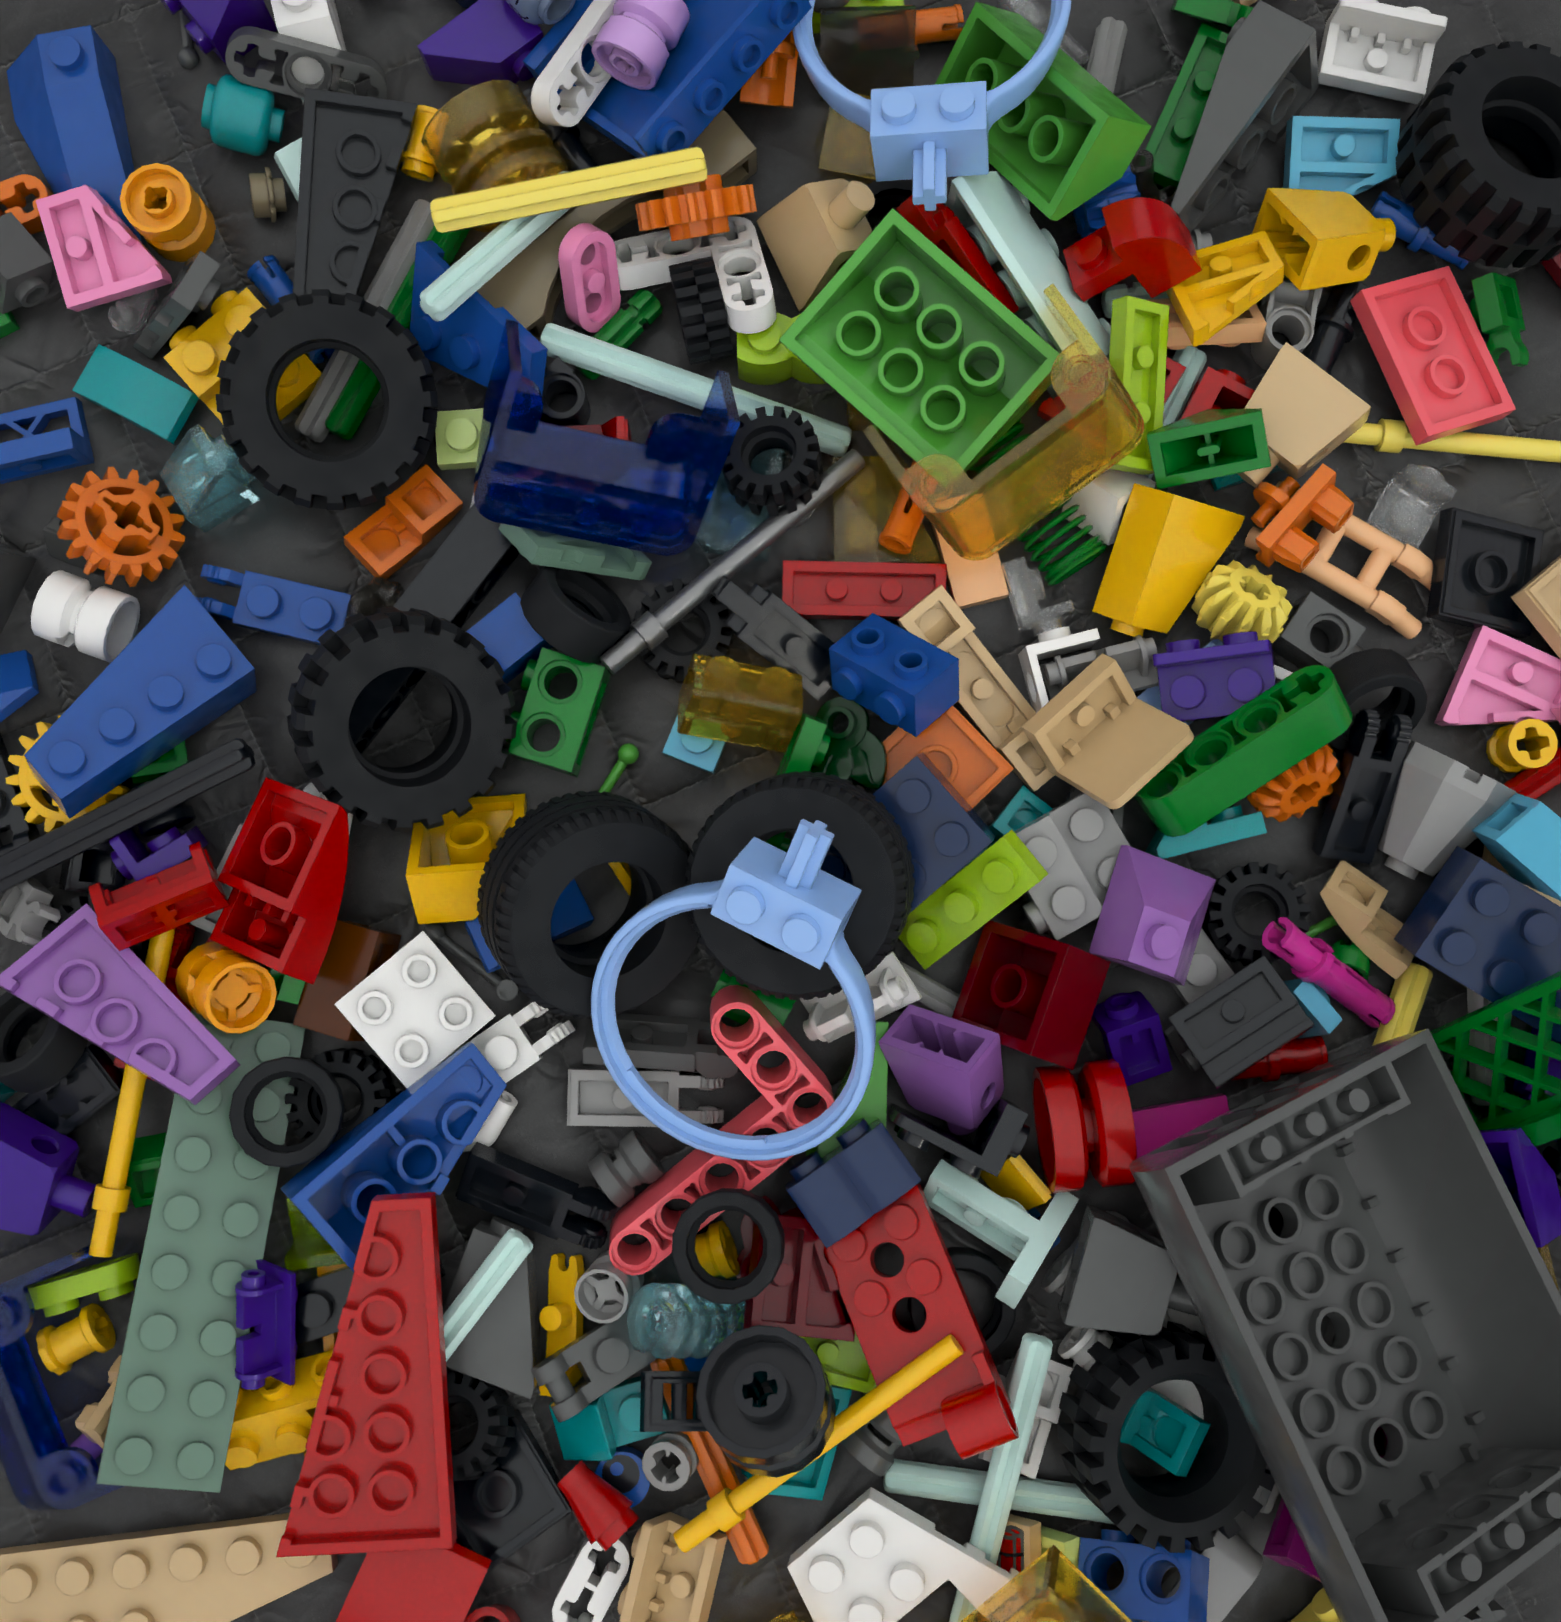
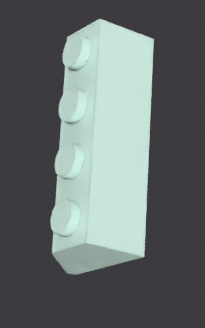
M990 171L987 175L958 176L953 179L946 206L958 217L1020 308L1014 314L1064 357L1062 373L1047 388L1051 397L1055 398L1077 384L1079 378L1095 368L1103 367L1109 363L1111 325L1104 318L1098 319L1087 303L1088 300L1083 302L1073 290L1069 273L1058 258L1059 249L1055 239L1047 229H1039L1030 215L1028 199L1015 186L1011 185L1000 172Z

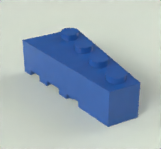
M184 584L24 756L34 777L70 819L257 691L255 668Z

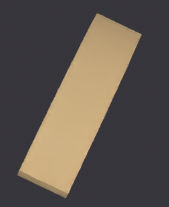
M939 585L897 621L902 629L959 659V700L956 702V705L977 731L1014 768L1012 771L1032 792H1035L1055 776L1049 772L1021 728L1036 712L973 633V630L976 628L945 588Z

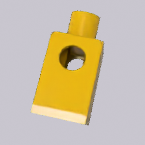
M1267 188L1252 232L1253 234L1266 231L1284 264V275L1299 291L1364 281L1370 275L1378 253L1390 250L1396 238V227L1390 218H1375L1351 194L1340 191Z

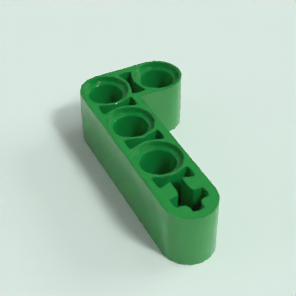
M1311 665L1295 671L1194 737L1193 741L1173 761L1166 765L1134 796L1158 830L1164 835L1171 837L1182 836L1195 830L1343 734L1352 723L1353 714L1331 669L1323 665Z

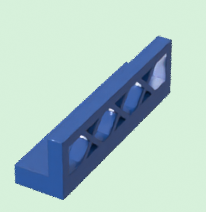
M77 397L0 414V431L12 428L24 435L23 438L0 443V484L95 463L82 401ZM68 415L71 428L67 427L42 433L51 419ZM31 424L28 430H25L21 427L24 425Z

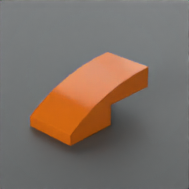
M425 464L393 493L385 496V505L346 534L344 536V545L380 583H383L415 556L462 509L463 502Z

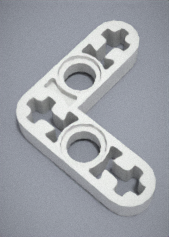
M728 217L730 232L671 241L670 231L667 229L614 241L620 290H634L671 282L670 265L712 256L722 292L727 323L730 328L738 333L753 334L768 329L776 320L774 292L755 226L745 217ZM678 252H686L679 255H672ZM739 272H751L745 275L732 276ZM753 298L754 304L746 306L743 300Z

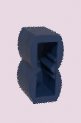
M864 1118L857 1120L836 1136L840 1146L831 1153L821 1158L818 1152L815 1151L800 1160L789 1170L793 1179L785 1185L786 1190L826 1248L850 1234L875 1213L896 1201L921 1181V1178L879 1119L871 1124H868Z

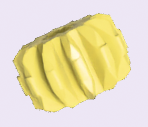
M1232 560L1227 566L1218 564L1212 572L1207 574L1206 579L1195 594V601L1191 606L1198 615L1196 624L1211 632L1210 640L1219 639L1223 641L1222 636L1255 631L1258 634V641L1269 640L1271 643H1274L1284 630L1283 626L1288 621V615L1293 607L1285 599L1287 590L1272 582V574L1264 575L1260 573L1254 564L1245 568L1240 562Z

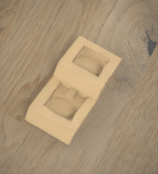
M1340 860L1322 888L1320 895L1327 909L1349 939L1379 968L1397 980L1410 966L1414 955L1394 940L1404 924L1380 908L1388 890L1345 860Z

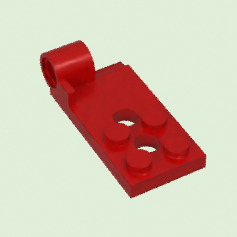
M917 1184L896 1201L875 1213L850 1234L830 1247H824V1254L828 1264L833 1268L840 1288L839 1292L877 1386L947 1335L952 1334L959 1342L964 1351L963 1355L894 1403L886 1411L903 1447L947 1430L961 1459L965 1460L1019 1438V1431L1004 1385L920 1184ZM882 1243H893L903 1253V1268L895 1276L881 1273L875 1265L874 1254ZM902 1298H915L925 1307L926 1321L921 1329L908 1330L898 1322L896 1307Z

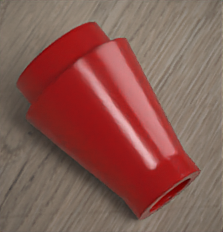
M582 1460L556 1485L565 1495L591 1545L596 1541L605 1552L639 1519V1516L630 1507L634 1502L590 1470Z

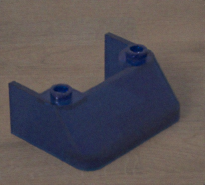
M506 319L484 401L474 478V502L479 513L486 519L497 523L657 555L671 556L687 550L697 536L740 425L729 372L717 371L701 417L685 413L667 414L659 418L652 425L645 444L541 422L540 418L543 411L541 391L533 381L521 376L522 365L518 322Z
M90 1245L0 1283V1459L17 1500L26 1508L35 1511L73 1509L124 1487L96 1484L99 1468L92 1455L82 1448L68 1447L25 1338V1334L31 1328L35 1317L34 1304L26 1285L92 1257L88 1254Z

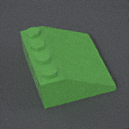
M893 208L779 339L780 343L946 490L968 471L1031 408L1062 373L1064 359L1059 352Z

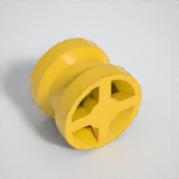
M721 1220L708 1226L706 1232L696 1235L695 1252L700 1265L710 1275L714 1277L721 1275L727 1279L739 1274L740 1266L737 1261V1249L725 1222Z

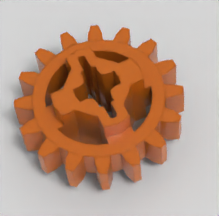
M719 174L707 175V179L704 182L663 190L664 198L635 204L639 231L669 227L671 241L730 232L728 217L757 212L753 184L723 188L721 175Z
M114 466L107 468L102 480L94 472H86L81 485L76 483L70 485L65 496L67 501H62L57 512V517L63 520L57 532L58 538L73 541L69 546L66 556L69 559L83 556L87 560L83 573L86 575H90L97 568L105 571V584L112 585L117 575H124L129 587H135L142 573L151 582L157 580L163 568L170 569L178 557L176 552H179L185 542L186 536L178 532L185 521L184 515L170 514L169 512L176 501L175 497L171 495L160 498L156 494L160 482L156 479L150 481L146 486L138 483V470L132 469L127 478L123 479L119 478L118 472Z

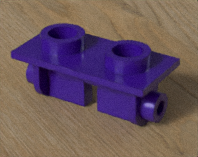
M263 1259L256 1260L258 1269L242 1272L241 1281L235 1285L236 1327L245 1330L255 1326L254 1332L236 1338L235 1377L241 1380V1387L247 1390L263 1387L265 1385V1378L270 1376L291 1386L295 1384V1358L297 1355V1342L295 1339V1315L298 1298L296 1273Z

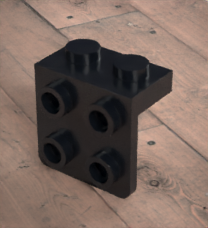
M1002 1097L979 1125L971 1143L896 1104H892L888 1112L891 1121L896 1124L894 1131L897 1132L896 1136L925 1152L928 1151L931 1143L946 1150L943 1156L949 1159L948 1163L977 1179H979L983 1170L998 1177L1008 1155L1016 1158L1020 1154L1031 1129L1024 1124L1028 1113Z

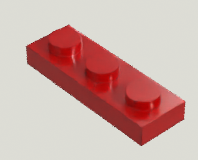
M783 560L782 601L804 619L864 620L874 613L885 620L897 621L939 585H942L946 590L947 564Z

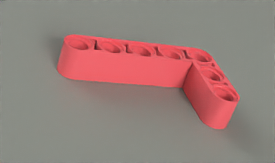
M731 985L720 989L713 996L709 1007L712 1036L719 1047L762 1094L720 1128V1131L752 1136L759 1129L770 1128L778 1133H783L809 1123L832 1105L835 1100L827 1076L755 993L747 987ZM731 1009H742L751 1015L750 1019L739 1027L727 1026L721 1021V1017ZM769 1051L782 1052L787 1056L781 1065L773 1068L764 1067L758 1063L759 1058ZM812 1092L822 1097L821 1101L811 1108H802L795 1104L796 1099L804 1093ZM694 1149L615 1214L610 1226V1261L615 1268L627 1275H642L650 1271L672 1253L673 1233L681 1214L685 1211L670 1210L665 1206L667 1202L672 1199H683L692 1205L701 1196L721 1188L750 1191L793 1156L774 1160L747 1161L716 1156ZM722 1163L735 1168L731 1174L724 1177L713 1176L707 1172L712 1166ZM725 1210L710 1215L700 1225L698 1232ZM629 1234H640L648 1240L640 1245H631L623 1241L622 1238Z

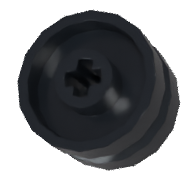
M752 1326L733 1332L714 1347L700 1370L696 1399L701 1421L733 1464L752 1475L777 1478L802 1470L822 1453L834 1429L836 1402L830 1381L820 1359L804 1339L782 1327ZM767 1398V1406L761 1407L762 1402Z

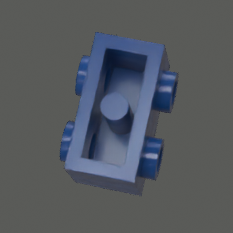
M874 613L829 648L832 689L837 691L843 698L850 701L853 700L879 715L886 723L896 725L915 737L959 700V659Z

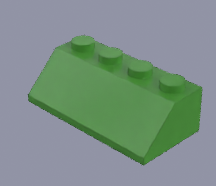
M976 1L935 84L986 81L987 91L992 90L1009 80L1028 63L1042 42L1044 34L1018 13ZM1059 48L1051 67L1036 89L1021 104L1002 116L989 129V163L1050 220L1058 221L1122 178L1152 126Z

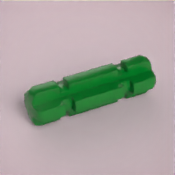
M641 289L627 302L629 308L627 310L621 308L593 337L627 349L644 332L642 326L646 323L651 325L662 314L663 307L650 291ZM575 366L583 376L590 380H596L600 376V374Z

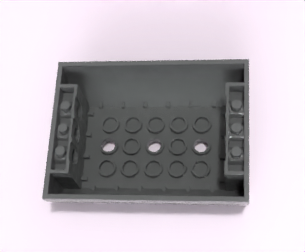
M1429 1028L1367 1047L1299 1073L1132 1161L1130 1171L1340 1622H1456L1561 1543V1295ZM1273 1206L1279 1210L1284 1220V1227L1280 1237L1272 1231L1269 1225L1268 1216ZM1325 1315L1331 1319L1335 1327V1335L1331 1346L1326 1344L1321 1334V1322ZM1379 1426L1384 1430L1388 1440L1385 1447V1455L1382 1458L1378 1455L1374 1446V1434Z

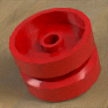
M1115 1059L1085 1062L1078 1075V1084H1076L1071 1072L1065 1067L1059 1065L1035 1067L1032 1074L1034 1124L1042 1170L1050 1192L1061 1193L1081 1190L1087 1180L1089 1168L1093 1177L1102 1188L1131 1185L1135 1179L1130 1171V1164L1137 1159V1146L1130 1097L1119 1063Z

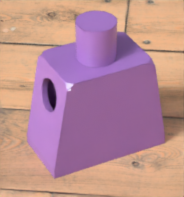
M909 1004L878 1041L908 1104L916 1110L945 1120L949 1130L954 1134L966 1135L975 1131L1003 1094L1004 1079L1001 1040L998 1033Z

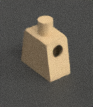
M844 178L805 184L760 216L756 221L799 312L804 311L872 232L865 215L874 207L875 198L870 188L860 181L848 182Z
M1286 342L1279 350L1244 408H1262L1271 467L1237 474L1253 487H1257L1276 465L1292 478L1298 479L1365 424L1368 420L1371 406Z

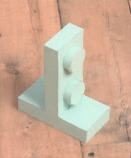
M943 1159L939 1161L930 1175L923 1191L932 1209L1015 1261L995 1295L997 1299L1013 1309L1016 1308L1079 1201V1198L1069 1192L1056 1193L1039 1221L1028 1214L1027 1210L1019 1202L1008 1197H1001L979 1183L977 1178L955 1168Z

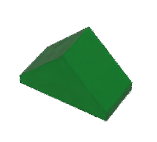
M1262 408L1207 409L1147 433L1157 489L1271 467Z

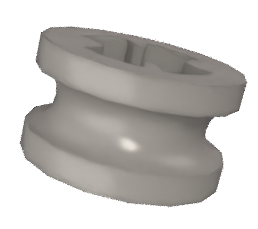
M666 1432L660 1434L645 1451L642 1459V1468L646 1479L654 1487L662 1491L672 1492L680 1489L689 1480L690 1476L697 1469L699 1458L688 1435L682 1432ZM665 1453L666 1457L674 1453L679 1458L680 1464L676 1468L673 1464L668 1469L661 1459Z

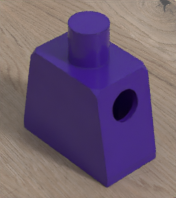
M0 1102V1230L30 1236L37 1235L48 1226L61 1210L85 1218L92 1210L91 1206L96 1184L72 1176L80 1150L77 1142Z

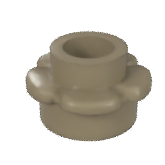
M264 167L265 173H248L254 218H270L271 223H275L277 221L276 212H287L283 178H272L271 169Z

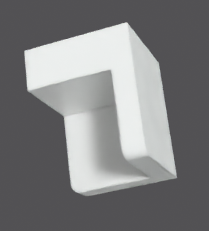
M1101 456L1070 469L1065 496L1071 494L1073 497L1063 506L1062 512L1075 504L1080 505L1079 509L1066 519L1071 522L1080 515H1087L1086 519L1078 527L1083 529L1088 525H1093V529L1089 534L1092 536L1100 535L1099 540H1103V543L1109 546L1115 543L1134 483L1155 488L1156 482L1141 474L1103 468L1104 456Z

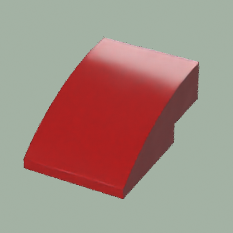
M266 777L217 881L229 885L233 889L227 900L229 906L223 908L209 939L282 974L314 985L334 932L344 891L349 845L348 813L341 805Z
M457 1543L450 1549L367 1553L336 1622H464L492 1560Z

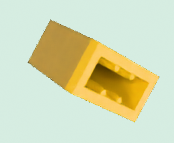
M1134 483L1092 612L1113 619L1110 629L1133 637L1136 635L1143 636L1145 629L1167 634L1206 579L1207 574L1215 566L1241 528L1245 516Z

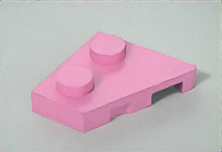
M83 185L36 200L67 309L79 312L172 283L171 275L97 190Z
M1480 626L1473 631L1434 723L1440 726L1516 724L1526 719L1556 722L1558 720L1550 709L1561 702V660L1487 626Z

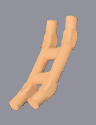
M1280 480L1275 486L1278 487L1283 481ZM1353 514L1341 529L1334 534L1325 527H1322L1315 540L1320 543L1319 551L1301 573L1365 609V612L1376 617L1383 624L1391 626L1406 639L1416 637L1422 629V622L1409 613L1406 607L1397 599L1382 590H1376V587L1391 563L1392 566L1401 570L1411 579H1416L1430 591L1433 561L1417 548L1408 543L1403 544ZM1253 526L1247 534L1244 546L1259 552L1260 548L1256 544V538L1263 530ZM1343 535L1372 551L1357 578L1328 562Z

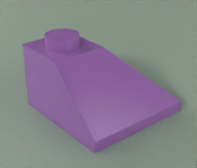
M1121 845L1089 953L1184 986L1216 879L1131 846Z

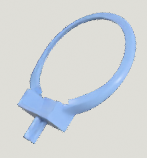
M808 0L812 8L793 28L792 32L802 65L820 96L845 119L859 125L870 133L876 182L912 179L913 205L924 204L925 211H935L936 204L946 203L947 177L989 174V129L1002 116L1021 104L1044 79L1061 46L1068 25L1071 0H1051V14L1048 27L1037 51L1019 72L1003 84L987 91L986 81L871 89V99H866L841 84L826 68L815 46L812 28L815 0Z
M805 819L800 820L787 852L754 836L731 862L724 879L680 887L655 899L627 920L614 934L598 962L591 992V1018L595 1039L604 1064L622 1093L641 1114L665 1133L695 1149L716 1156L747 1161L774 1160L800 1154L816 1147L836 1133L853 1115L868 1086L876 1043L874 1004L866 977L860 964L851 952L843 932L862 890L820 869L835 834L827 831L828 825L819 820H816L814 824ZM712 908L711 915L819 970L823 966L824 961L829 965L830 970L838 980L847 998L855 1030V1054L848 1080L840 1095L828 1109L809 1123L790 1131L771 1135H740L720 1131L692 1120L677 1111L653 1091L633 1065L622 1042L616 1019L615 993L619 973L628 953L640 937L654 925L682 912Z

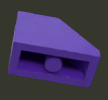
M478 0L417 45L427 72L435 81L509 89L518 81H527L534 77L522 61L541 41L544 34L538 25H531L522 20L505 0Z

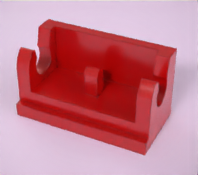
M200 841L189 845L192 859L110 892L108 889L103 890L100 882L88 886L99 928L119 951L229 906L221 882L217 881L218 874L211 855L207 849H203Z

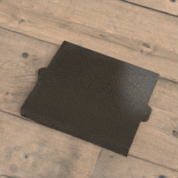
M916 6L820 8V48H817V51L826 68L846 88L866 99H871V89L913 86L914 61L920 57L919 48L915 46Z

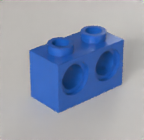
M1101 1529L1100 1539L1080 1537L1074 1611L1092 1618L1118 1622H1207L1210 1559L1191 1550V1542L1185 1539V1553H1170L1158 1541L1155 1549H1152L1142 1544H1136L1135 1538L1131 1534L1127 1536L1123 1531ZM1120 1560L1124 1568V1577L1117 1588L1110 1590L1106 1579L1107 1571L1114 1562ZM1177 1567L1181 1578L1179 1589L1173 1596L1166 1598L1161 1588L1162 1577L1168 1569Z

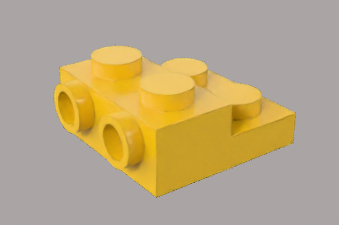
M247 287L239 294L231 290L220 295L211 306L213 316L199 328L189 325L177 331L169 342V347L172 350L163 357L222 424V416L220 412H217L216 394L220 393L221 378L217 377L221 360H226L231 348L228 343L237 329L241 332L252 320L249 316L263 306ZM306 354L296 358L285 369L279 380L276 391V408L280 421L311 395L322 375L321 371Z

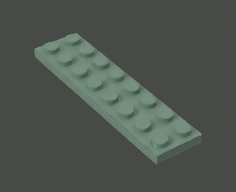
M191 1009V1013L239 1062L240 1066L196 1105L174 1093L96 1484L220 1493L241 1381L235 1377L236 1338L250 1333V1328L242 1330L236 1327L235 1285L241 1281L242 1272L258 1269L256 1260L263 1259L280 1170V1167L264 1165L244 1152L233 1137L229 1119L233 1093L243 1077L258 1065L281 1057L300 1058L306 1028L293 1025V1023L265 1020L253 1030L241 1034L226 1033L214 1027L200 1014ZM292 1077L273 1080L262 1088L254 1103L253 1118L255 1127L263 1138L276 1145H284L288 1126L286 1114L290 1113L292 1105L285 1104V1096L287 1093L294 1094L295 1087L288 1085Z

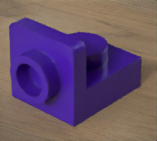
M176 826L170 828L146 844L152 852L150 854L132 829L109 840L110 845L114 849L111 852V858L116 868L126 879L131 880L134 878L135 881L187 860L191 857L189 845L200 841L204 848L209 844L197 826L192 827L183 834L180 833Z
M1140 991L1118 993L1095 1006L1092 1020L1102 1033L1108 1059H1115L1119 1063L1127 1086L1173 1070L1159 1014Z

